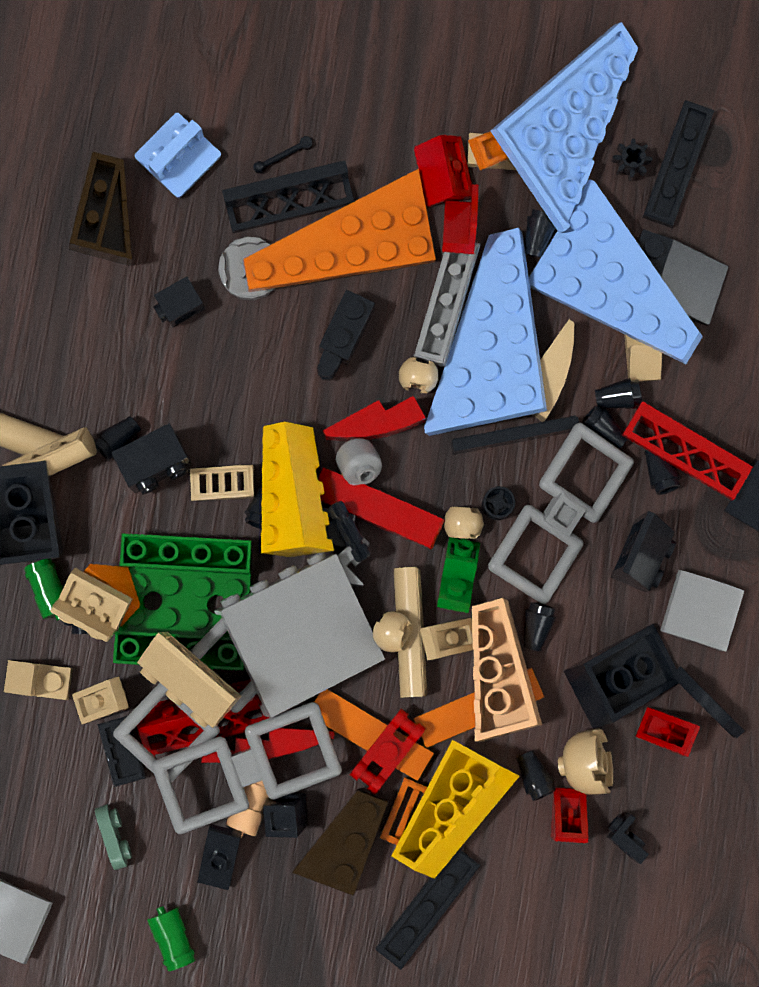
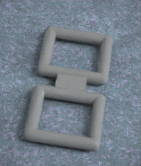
M575 424L539 482L540 488L553 496L544 513L532 505L523 507L488 564L489 570L539 603H548L583 547V540L572 533L582 516L592 523L599 521L634 464L633 459L584 424ZM581 439L618 463L617 468L592 507L555 483V480ZM530 521H533L568 545L542 589L504 565V562Z
M222 618L190 650L199 659L228 631ZM252 681L239 693L242 697L231 708L233 713L240 712L257 694ZM161 683L142 700L113 732L114 737L152 772V763L157 758L138 742L130 732L166 695L165 693L168 689ZM184 703L178 706L204 730L187 748L214 739L219 734L220 729L218 725L214 728L207 725L204 728L190 716L193 711ZM192 761L167 770L171 783Z
M311 702L247 726L245 728V735L250 748L233 755L230 752L226 739L219 736L153 761L152 770L175 832L177 834H184L247 810L249 808V801L244 787L262 781L268 797L274 800L339 776L342 768L319 705ZM309 717L327 766L277 784L260 735ZM217 752L234 801L184 819L167 770Z

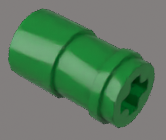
M51 558L34 562L26 566L24 571L26 573V580H29L34 592V599L43 620L55 616L58 621L60 620L59 617L51 613L50 610L59 599L64 585L61 584L55 569L57 567Z
M164 906L156 908L158 914L148 918L147 921L153 938L159 946L163 957L162 962L166 966L167 971L170 972L195 961V953L191 949L185 934L186 929L178 907L167 911Z

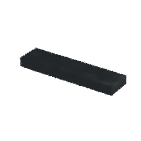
M687 100L684 101L642 218L670 228L673 227L715 110Z
M574 415L455 438L451 442L452 454H462L570 433L574 425L579 423L578 416Z
M459 849L435 879L428 878L376 946L375 950L401 970L478 870L480 864Z

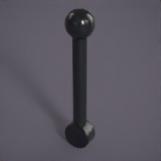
M304 136L301 138L300 143L264 162H255L253 165L254 171L256 173H263L269 165L298 150L310 149L312 147V139Z

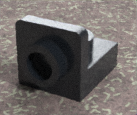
M628 812L624 816L618 814L608 826L611 832L607 835V838L636 863L642 864L649 855L642 849L646 844L633 832H630L628 835L624 833L636 817Z

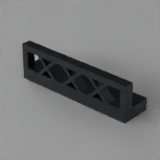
M345 160L222 190L233 233L344 207L354 202ZM343 182L346 198L333 200L324 195L330 184ZM322 187L320 192L314 188ZM307 190L317 197L311 206L303 208L293 201L299 192ZM292 194L290 199L284 197L285 195ZM278 198L286 203L280 214L272 215L263 210L269 199ZM320 199L326 201L325 203L318 204ZM261 202L259 207L253 203ZM247 205L256 211L250 221L237 224L233 208ZM290 206L296 209V210L288 211L289 208H290ZM260 214L265 216L264 218L257 219Z

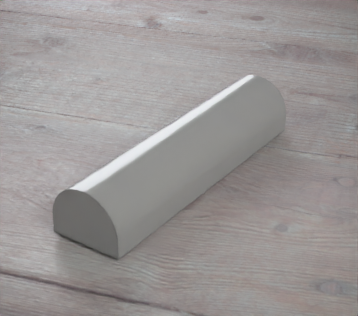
M475 242L474 254L444 252L414 354L417 360L427 364L429 361H432L436 366L440 367L446 366L479 252V243Z

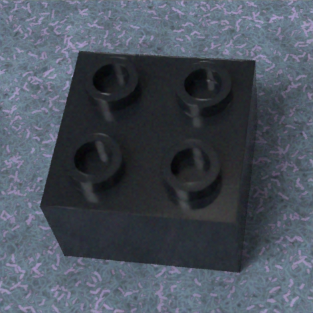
M170 423L111 452L128 487L135 493L141 492L142 495L159 488L158 482L168 477L171 480L182 477L188 473L187 467L192 465L176 431Z

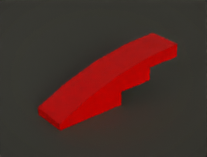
M323 467L318 478L323 483L324 494L320 496L321 502L331 506L338 501H342L348 513L356 515V518L429 549L433 548L444 524V519L365 484H349L341 474Z
M278 728L269 732V740L261 739L268 759L303 751L319 744L314 730ZM328 731L330 738L334 739L335 731ZM236 738L235 750H230L232 755L250 748L247 738ZM217 752L203 756L201 763H220Z

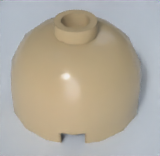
M600 728L585 730L572 736L564 746L563 756L558 758L560 775L566 776L568 783L576 791L587 795L608 794L611 792L608 787L613 786L611 751L605 752L602 743L608 742L604 731Z

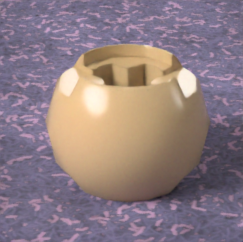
M410 357L402 364L399 370V382L405 390H409L412 387L421 389V393H429L438 382V369L432 361H429L428 364L417 362L416 358Z
M450 507L444 518L445 531L451 538L476 539L484 525L482 514L478 508Z
M391 611L384 613L380 622L376 621L373 629V639L378 647L384 651H401L405 642L410 641L413 631L412 623L401 612Z

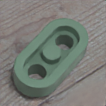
M109 804L95 808L98 826L113 869L118 870L127 867V859L132 858V853L126 839L121 840L118 828L122 827V822L116 808L111 810Z

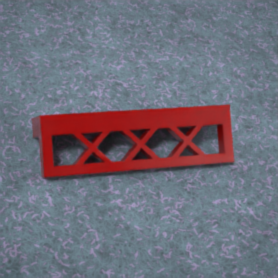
M643 401L636 408L632 419L622 436L732 501L736 498L753 466ZM639 421L654 430L655 436L642 438L632 431ZM667 438L681 446L682 453L671 455L665 452L661 439ZM656 440L658 447L650 443V441ZM694 454L708 462L710 469L703 471L694 469L689 455ZM684 457L685 463L677 458ZM717 471H723L737 479L731 490L720 484ZM712 473L713 479L709 478L705 474Z
M251 679L229 685L240 693L250 683ZM258 694L240 712L233 713L230 710L224 718L230 720V722L226 726L219 727L220 731L216 737L221 736L225 738L245 733L247 726L269 718L265 716L254 719L243 717L248 711L260 709L258 704L261 703ZM170 699L160 701L137 725L143 746L153 755L188 747L204 731ZM194 726L199 728L194 734L186 735L181 733L184 727ZM163 734L168 737L162 742L151 744L148 736Z

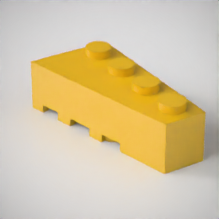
M289 422L263 426L261 553L295 557L334 551L333 542L331 539H327L325 528L330 525L328 513L323 512L320 496L324 494L323 483L317 479L316 475L319 460L313 427Z
M452 740L391 857L414 871L435 879L515 783L519 775Z

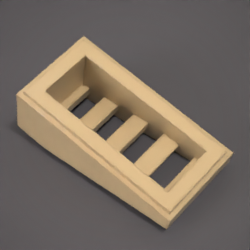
M253 465L190 469L191 501L253 499L255 496ZM231 474V491L225 492V475ZM237 474H244V490L238 491ZM206 475V493H200V476ZM212 475H218L219 492H213Z

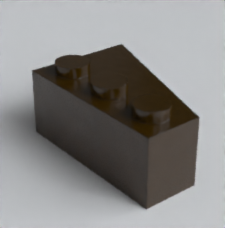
M92 151L69 242V250L130 266L132 252L124 160Z
M357 789L295 866L292 873L354 896L388 800Z

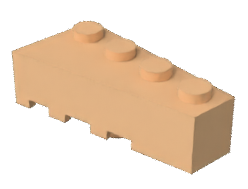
M500 598L472 606L475 742L489 740L542 725L508 600Z

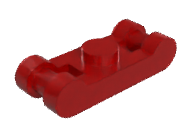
M402 708L349 774L356 781L360 779L368 785L367 789L374 795L427 729L420 722L416 724L407 717L409 714ZM399 727L409 734L404 742L393 735ZM372 761L383 768L377 776L367 769Z

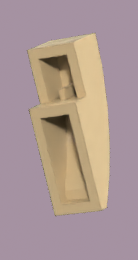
M570 319L540 360L547 411L531 415L541 422L546 420L557 402L571 364L574 345V322Z

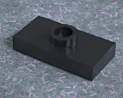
M127 716L97 724L114 787L146 778L143 763L113 735L114 730ZM133 729L130 734L136 739Z
M210 824L197 883L229 890L241 840V831Z

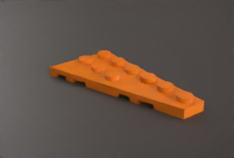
M419 169L244 258L243 263L248 292L434 263L436 258Z

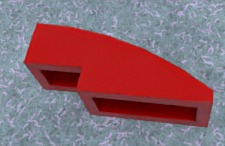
M414 396L386 411L380 400L324 429L323 434L326 440L348 441L359 438L372 440L407 431L424 423L426 417Z

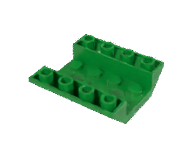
M122 533L120 566L129 568L140 607L122 626H119L118 631L115 633L113 663L139 665L137 663L159 632H169L190 651L221 619V615L213 614L208 608L209 600L212 597L222 596L225 599L238 593L241 598L250 593L252 541ZM151 592L159 593L162 598L160 608L154 611L147 609L144 603L145 597ZM228 631L200 659L210 669L244 671V664Z

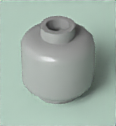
M363 438L348 440L337 452V466L343 478L349 484H369L381 472V458L369 440Z

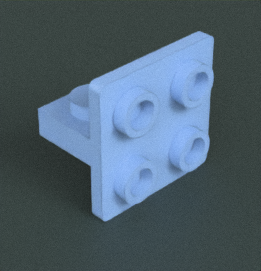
M175 113L135 153V159L178 199L221 157V152L204 137L202 128L193 120L188 122L179 113Z

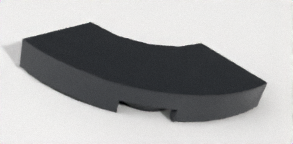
M681 666L673 673L674 679L733 738H738L745 731Z

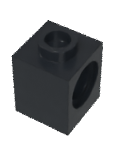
M187 276L154 295L158 304L153 306L162 323L168 320L172 328L205 310L203 302Z
M291 793L274 800L269 799L263 805L266 837L297 838L308 825L306 793Z

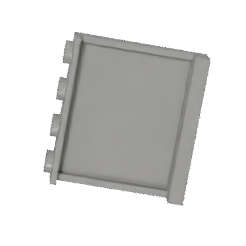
M325 552L317 553L307 558L308 565L297 569L296 565L288 567L278 573L279 579L271 583L267 579L262 580L249 587L251 593L241 598L238 593L220 601L222 607L214 610L216 615H221L261 700V703L258 705L265 717L272 718L385 660L381 649L373 639L371 627L337 554L326 555Z

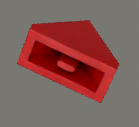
M647 707L635 737L680 756L688 757L700 726Z
M555 788L556 791L553 792L551 838L554 841L588 843L586 794L575 789Z

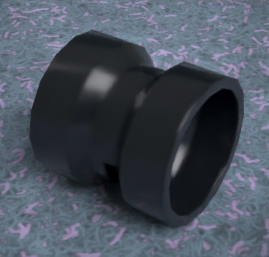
M502 486L491 488L482 499L481 507L483 513L488 518L496 521L507 518L515 507L513 493Z

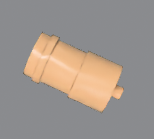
M262 781L244 787L249 801V808L229 816L226 825L241 831V838L244 833L256 836L264 817L263 805L269 800Z

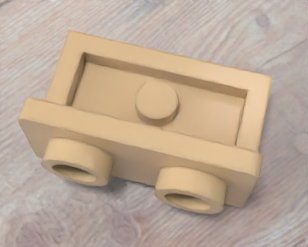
M74 568L66 581L59 599L53 604L50 612L57 615L63 622L73 624L85 630L91 637L108 642L119 629L133 598Z

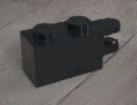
M347 289L319 345V353L322 356L319 360L317 373L322 381L333 379L341 363L346 366L349 365L375 311L374 302Z

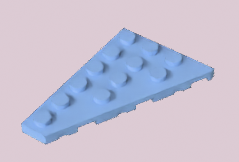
M622 22L613 25L491 130V133L558 232L566 231L570 227L568 222L574 206L579 204L582 188L587 183L595 162L592 160L598 144L604 139L606 125L610 122L618 99L616 97L622 82L627 79L629 65L634 60L638 50L637 45Z
M589 179L582 190L579 204L574 206L568 222L570 227L566 231L556 232L529 277L530 288L687 364L703 336L595 181Z
M520 228L488 236L446 366L444 367L424 426L425 433L428 436L547 411L523 233Z

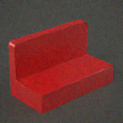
M439 135L414 147L426 206L433 207L447 200H467L471 198L472 183L461 136Z
M472 184L470 202L445 201L442 252L474 254L478 217V184Z

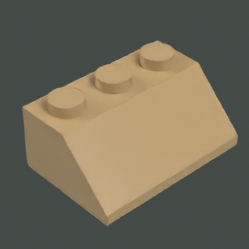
M159 632L137 662L143 667L140 673L153 684L159 681L168 689L165 693L166 696L178 706H181L182 703L188 706L193 711L190 716L204 728L207 725H210L212 728L216 727L242 697L169 632Z

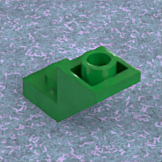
M449 537L439 589L438 608L469 613L480 543Z

